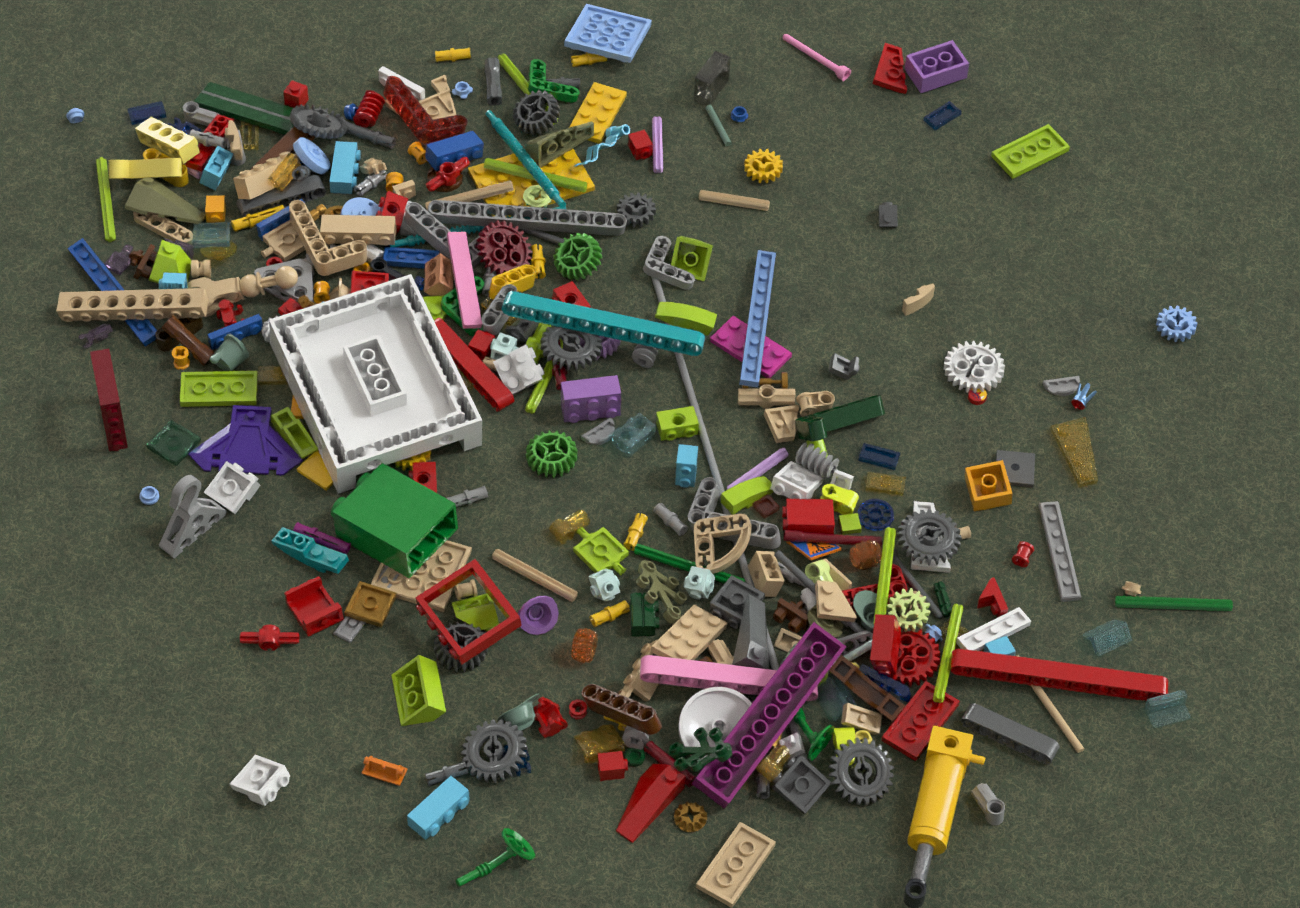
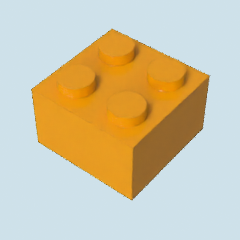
M1003 460L965 468V481L974 511L1012 504V490Z

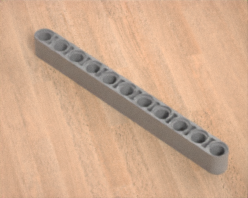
M433 200L428 206V212L439 222L446 224L487 226L491 222L495 223L499 220L501 223L505 220L506 225L512 222V228L518 226V229L618 236L625 232L627 223L626 217L619 213ZM433 210H439L440 212L434 213ZM456 211L458 212V214H452L450 212ZM473 212V213H476L477 215L472 216V215H470L469 213ZM487 214H493L495 216L489 217L487 216ZM511 215L513 218H506L505 216ZM526 216H527V217H530L531 219H530V220H526V219H524L523 217H526ZM542 218H547L549 220L543 221ZM565 219L567 222H561L560 220ZM596 222H602L603 225H598ZM619 223L622 226H615L614 224Z

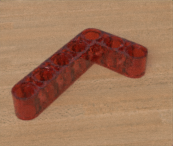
M389 76L387 78L383 95L421 143L427 145L465 133L468 120L464 116L454 115L433 120L400 78L396 76Z

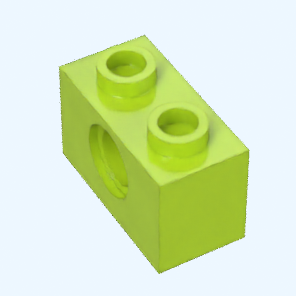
M694 406L656 412V425L661 441H671L680 437L689 438L698 435L699 423Z

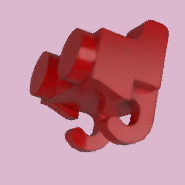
M224 299L219 302L220 310L216 311L217 318H222L224 326L227 327L237 323L236 316L243 313V307L237 305L238 310H233L234 305L229 300Z
M545 697L539 698V704L533 707L534 719L541 724L539 728L540 733L545 738L548 736L552 737L559 733L560 730L566 729L568 724L562 718L558 704Z

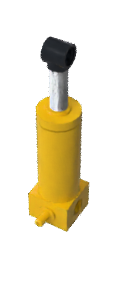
M933 726L924 773L907 839L908 845L917 851L912 875L904 892V902L910 908H919L923 905L927 887L926 879L932 855H940L947 848L962 779H964L967 766H969L970 762L981 765L985 763V757L972 754V734ZM911 893H917V894H919V895H918V896H914V895H912Z

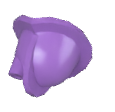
M537 596L523 604L518 612L522 624L520 627L527 633L534 635L545 634L553 629L559 614L557 604L553 598Z

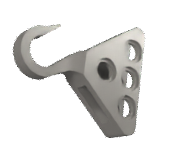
M326 243L328 249L336 247L335 244ZM307 253L305 259H296L255 270V276L256 272H259L261 277L264 278L275 275V272L282 266L294 268L298 274V281L295 286L290 289H283L275 285L271 286L273 287L272 289L266 287L264 290L284 302L290 298L298 301L299 297L306 295L310 301L314 302V265Z
M192 475L183 477L172 491L169 506L175 510L159 544V547L173 558L182 553V549L186 546H190L196 541L200 534L203 535L209 530L214 522L217 523L226 515V510L215 501L198 498L201 482ZM176 533L175 537L171 540L172 535Z

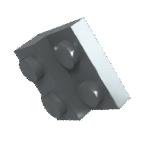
M731 575L710 602V612L718 618L728 621L732 628H740L747 595L763 601L765 593Z
M800 755L796 759L792 757L785 766L788 769L783 774L779 772L774 777L772 782L775 784L771 788L783 799L791 802L803 814H806L829 787L831 782Z

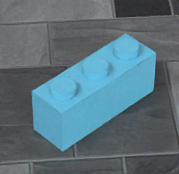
M336 141L330 175V193L352 194L353 188L357 186L355 174L359 173V163L357 161L361 159V150H358L357 142Z
M450 776L407 815L408 826L425 840L430 836L436 835L441 825L445 822H450L459 809L462 810L468 805L469 790Z

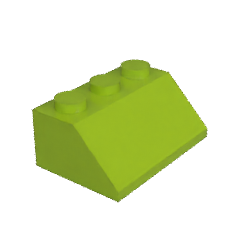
M418 655L392 674L401 726L431 722L446 713L436 661Z

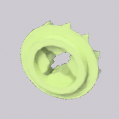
M540 185L528 187L523 194V200L526 205L531 207H547L548 203H551L552 200Z

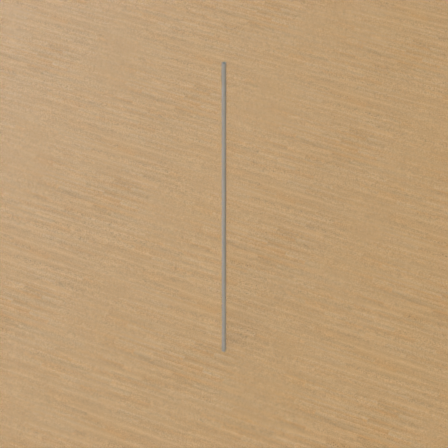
M651 276L658 302H666L660 280ZM674 352L690 405L694 406L699 423V435L712 477L718 484L719 500L721 502V493L725 491L684 357L682 353ZM721 504L722 509H723V513L726 514V515H732V514ZM743 552L738 559L743 578L746 580L745 583L754 587ZM767 629L771 669L778 670L779 664ZM792 719L789 723L791 734L796 732L800 734L798 725ZM805 751V753L801 754V756L808 761L807 754Z

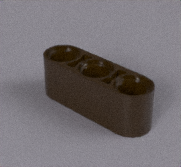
M202 317L197 319H178L193 335L203 328ZM162 327L156 331V342L159 350L164 352L170 351L180 344Z

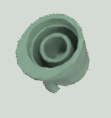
M227 334L224 337V342L210 357V362L216 364L223 371H233L249 357V353L238 338Z

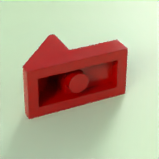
M994 577L989 580L979 597L977 609L991 606L992 614L998 618L1008 613V607Z

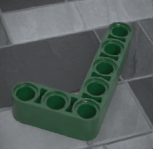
M875 395L807 415L794 421L799 439L818 441L827 438L828 431L884 415L885 410L881 395Z

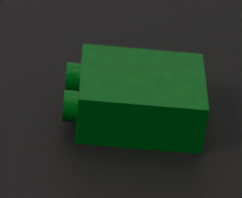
M381 463L372 473H364L359 478L356 489L347 498L340 497L337 499L331 509L337 538L351 543V546L407 578H410L458 529L456 504L384 463Z

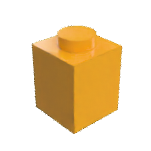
M225 195L206 196V222L212 224L225 223Z

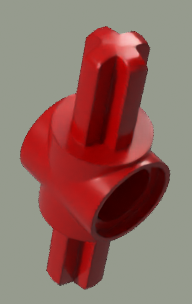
M462 157L455 163L445 162L441 164L440 170L436 172V177L427 182L426 187L431 192L441 185H454L456 178L460 176V172L470 165V161L467 157Z
M264 625L259 629V632L240 633V643L259 644V647L265 651L267 649L274 651L280 647V644H298L300 640L298 632H280V629L275 625Z

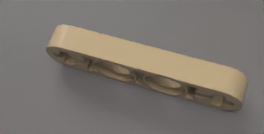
M133 212L136 223L182 247H189L194 243L193 233L165 217H158L157 213L148 212L147 215L143 216L144 214ZM155 221L161 222L158 226L152 225ZM168 229L176 230L174 233L166 232Z

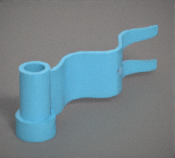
M624 124L618 127L612 126L607 128L605 143L589 147L586 160L574 166L596 161L598 150L614 146L616 140L630 133V127Z

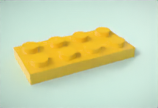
M594 82L570 127L592 121L594 123V136L587 140L600 144L605 137L606 129L611 126L624 102L627 92Z

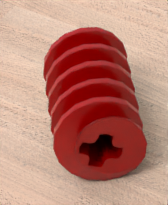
M367 90L353 117L354 123L364 128L374 126L385 104V99L377 92Z

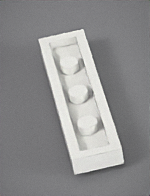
M1018 607L958 637L956 643L961 649L980 651L984 649L985 643L1004 636L1008 637L1030 626L1031 620Z

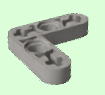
M658 236L645 260L643 271L649 276L681 289H691L695 281L694 275L664 262L670 249L671 241L665 236ZM653 254H658L661 258L655 257ZM665 272H670L673 276L667 275Z

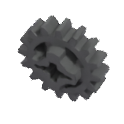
M640 192L637 195L630 193V197L624 195V200L619 199L617 213L626 217L627 226L631 223L633 227L636 224L642 227L643 223L648 225L649 220H654L656 204L652 202V198L647 199V194L640 196Z

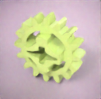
M910 588L909 593H906L905 589H902L901 594L895 592V598L890 597V604L887 605V610L890 611L887 615H895L900 627H904V632H907L908 628H911L914 632L916 626L921 629L923 623L928 621L926 616L930 615V610H927L930 603H924L926 596L920 597V591L914 594L912 588ZM912 605L911 610L907 612V614L905 615V610L910 608V606Z

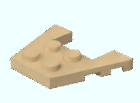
M445 75L431 80V86L437 94L407 106L399 94L385 100L386 107L424 132L431 131L457 119Z

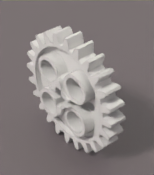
M965 341L964 346L959 343L957 348L952 347V351H948L943 369L945 370V376H948V381H953V386L960 385L959 390L966 388L968 393L973 388L974 393H976L977 389L984 392V388H986L988 391H991V386L996 388L997 383H1001V379L1004 376V359L1000 358V353L995 354V348L990 350L989 344L983 347L982 342L976 345L975 341H973L972 345H969Z

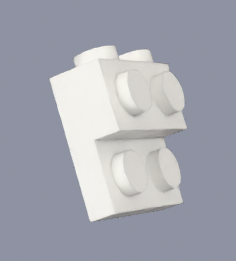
M527 345L493 361L503 384L512 394L543 380L542 375H544V371L540 364L536 365L533 359L536 357L532 347L528 348Z
M226 461L204 493L236 514L245 500L250 501L261 485L257 482L258 478L250 472L245 474L242 472L244 469L237 463L232 465Z
M790 461L773 477L770 489L775 494L784 495L790 499H811L814 491L823 483L824 478Z
M254 755L230 783V786L233 790L248 795L251 801L266 806L269 801L275 800L277 791L289 783L290 774L285 765Z

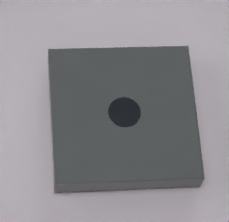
M997 450L996 461L1003 460L1010 486L1033 488L1035 453Z

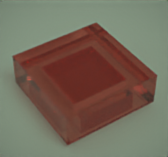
M768 494L752 504V507L764 519L780 509V506Z

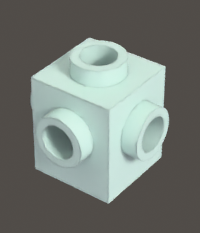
M499 333L497 339L494 338L491 343L490 358L497 360L518 349L519 347H516L517 339L510 335Z
M691 566L689 575L684 581V588L689 593V596L694 599H708L709 594L714 589L715 576L709 569Z
M603 569L588 576L592 585L590 590L594 597L609 601L614 599L616 594L620 593L618 587L620 582L612 570Z

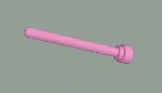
M783 35L784 41L834 71L838 79L845 81L850 76L851 69L846 66H838L790 35Z

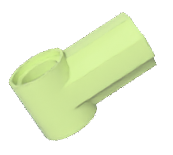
M818 560L806 566L805 574L815 584L817 580L833 582L829 574L830 566L825 560Z

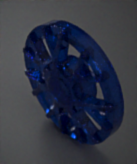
M869 499L859 506L858 516L861 525L865 528L879 531L886 529L892 524L894 511L883 500ZM868 504H873L874 507L869 508ZM880 504L885 506L883 510L879 508ZM861 510L867 511L868 514L861 513ZM884 513H890V514H891V516H883V515H884ZM868 518L870 521L865 522L863 519ZM884 520L887 523L883 525L880 521ZM872 522L877 523L878 526H872L871 524Z

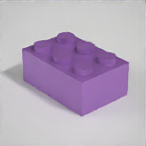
M953 40L906 55L905 71L920 93L967 78L969 63Z
M618 376L561 382V408L564 422L575 423L580 420H596L598 418L621 416V390Z

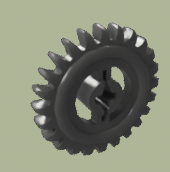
M301 104L299 107L293 108L290 113V121L298 130L318 138L335 139L342 137L346 134L348 127L347 121L344 120V117H340V113L334 117V110L328 114V108L324 110L319 106V108L315 109L314 104L311 110L308 104L305 105V108Z
M553 325L546 328V332L542 334L540 341L543 356H547L548 362L553 359V366L560 362V369H562L564 364H567V370L570 369L571 364L574 365L575 370L578 369V364L584 369L585 362L591 366L592 361H597V356H600L602 350V339L599 335ZM579 336L585 342V346L583 348L580 346ZM560 338L563 340V349L558 345Z
M928 509L927 512L920 510V514L915 511L912 513V516L907 515L906 519L901 521L897 533L898 545H902L901 551L907 550L906 557L913 553V561L920 557V564L923 563L924 559H927L928 565H930L931 560L934 559L936 565H938L939 558L945 563L946 558L952 559L953 554H957V548L961 546L960 541L962 537L959 535L960 529L957 528V523L952 522L951 517L945 518V513L939 515L937 510L932 513L931 509ZM922 526H925L921 530V535L915 536L917 529H919ZM943 535L944 539L937 545L938 537Z
M493 719L490 724L485 721L483 727L477 725V731H470L472 736L465 737L468 743L462 745L463 749H465L461 752V755L464 757L462 762L465 761V769L470 771L472 777L477 774L479 781H481L483 776L486 783L489 782L490 777L497 783V776H500L505 781V773L512 777L511 769L519 772L516 764L524 765L520 757L527 758V754L524 752V750H528L527 745L524 744L527 740L525 737H522L523 731L518 730L517 725L512 726L510 721H507L505 724L502 719L498 723ZM498 738H502L508 743L507 754ZM488 739L490 740L484 745V752L490 762H486L480 757V748Z
M859 738L854 739L855 743L847 740L848 746L840 744L842 751L834 750L838 757L833 756L830 758V760L835 762V764L828 766V768L834 770V772L828 775L829 777H835L831 785L838 784L835 792L842 790L841 798L849 795L848 803L852 802L855 798L856 805H859L862 799L864 805H868L869 798L872 803H876V796L882 799V791L884 793L889 792L886 785H893L889 778L895 776L893 773H890L894 766L888 764L892 761V758H886L885 756L888 751L881 752L882 745L880 744L875 747L874 740L870 744H868L867 738H864L862 743ZM855 757L856 764H854L850 769V777L854 781L859 782L860 786L855 784L850 779L848 774V766L850 764V761ZM864 757L870 759L876 769V776L869 785L868 778L872 774V767L869 763L865 762ZM857 770L863 771L864 774L858 773Z

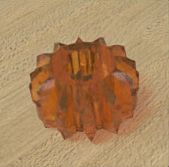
M862 541L850 548V560L856 569H871V567L881 563L882 547H880L877 541Z
M579 628L573 638L571 650L574 660L583 663H590L596 653L598 641L595 631L586 628Z

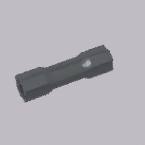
M495 57L487 58L485 60L487 103L490 106L502 104V89L500 85L499 59Z

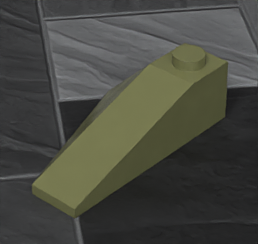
M591 121L538 136L525 144V150L538 167L541 168L594 136V123Z
M148 177L141 179L135 184L125 204V209L144 215L152 212L157 213L158 217L161 218L174 216L177 221L199 224L206 219V215L163 184Z

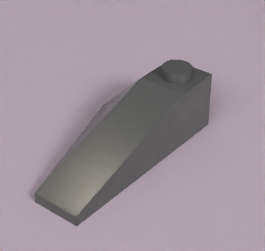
M747 595L732 665L768 669L770 661L765 603L751 595Z

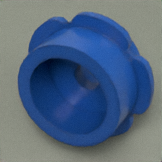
M354 103L346 105L344 108L345 118L351 119V121H353V117L358 109Z
M735 107L731 112V119L733 121L744 122L748 118V113L744 107Z

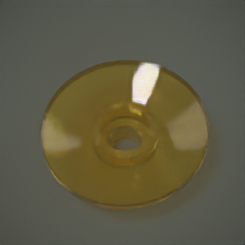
M222 238L206 241L200 247V253L204 257L215 260L228 258L237 251L235 242Z

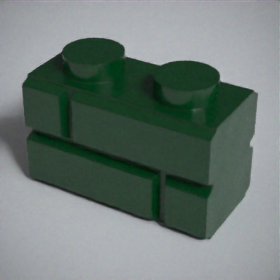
M646 593L630 594L631 636H655V629H659V617H655V612L659 611L658 600L653 604L647 602L644 598Z

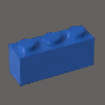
M470 131L427 144L425 159L437 171L440 170L441 164L445 162L455 163L462 157H467L469 161L481 158L484 143L474 131Z

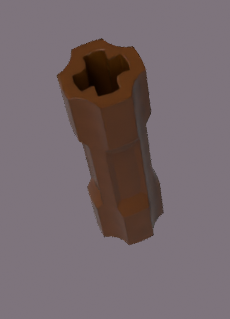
M174 315L162 326V329L186 347L203 366L215 353L187 330L184 324Z

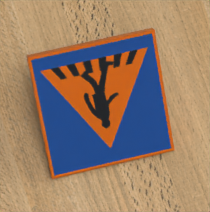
M787 542L809 560L841 551V547L837 544Z

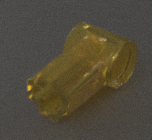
M578 510L564 520L561 518L555 520L550 525L549 531L561 544H565L567 540L570 541L574 537V534L580 527L588 526L590 519L584 510Z
M777 744L755 769L768 781L772 782L783 770L782 766L791 756L789 749L785 745Z

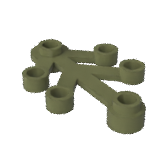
M641 561L638 568L640 576L636 580V584L641 588H646L650 583L649 579L651 580L652 585L644 596L645 600L653 604L659 595L667 609L663 613L664 619L671 624H675L681 617V610L672 605L668 596L674 599L676 603L683 605L687 600L686 594L681 591L677 593L673 591L679 584L675 577L670 576L667 578L657 571L653 562Z

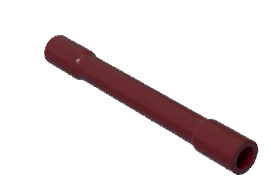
M784 530L783 540L787 542L828 543L869 548H881L882 537L852 536L798 530Z

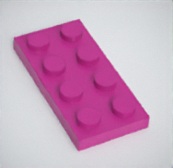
M732 316L710 337V342L742 362L747 324ZM766 336L760 374L766 378H771L792 357V353Z

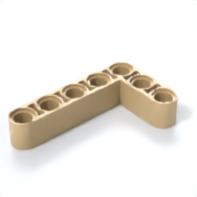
M294 200L289 204L290 220L318 274L322 276L330 275L364 264L367 261V245L364 241L356 240L328 249L305 203L301 200Z

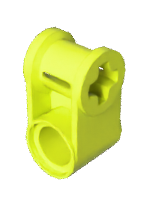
M826 484L822 488L820 499H833L834 511L846 515L853 514L859 496L852 490H847L834 484Z
M854 727L834 728L833 744L835 750L842 751L840 744L848 746L847 740L855 743ZM855 758L850 761L849 766L854 763Z

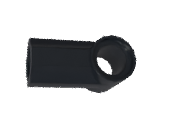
M376 258L371 262L370 272L389 273V281L405 276L387 266V262L382 258Z

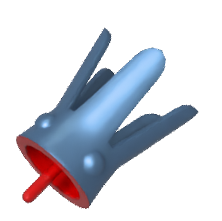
M1079 383L1076 396L1071 401L1075 409L1083 410L1087 402L1097 393V391H1093L1085 398L1090 388L1089 383L1085 385L1082 391H1080L1081 384Z

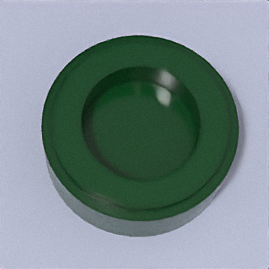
M629 748L625 752L624 759L627 758L629 766L638 767L644 763L645 753L640 749Z

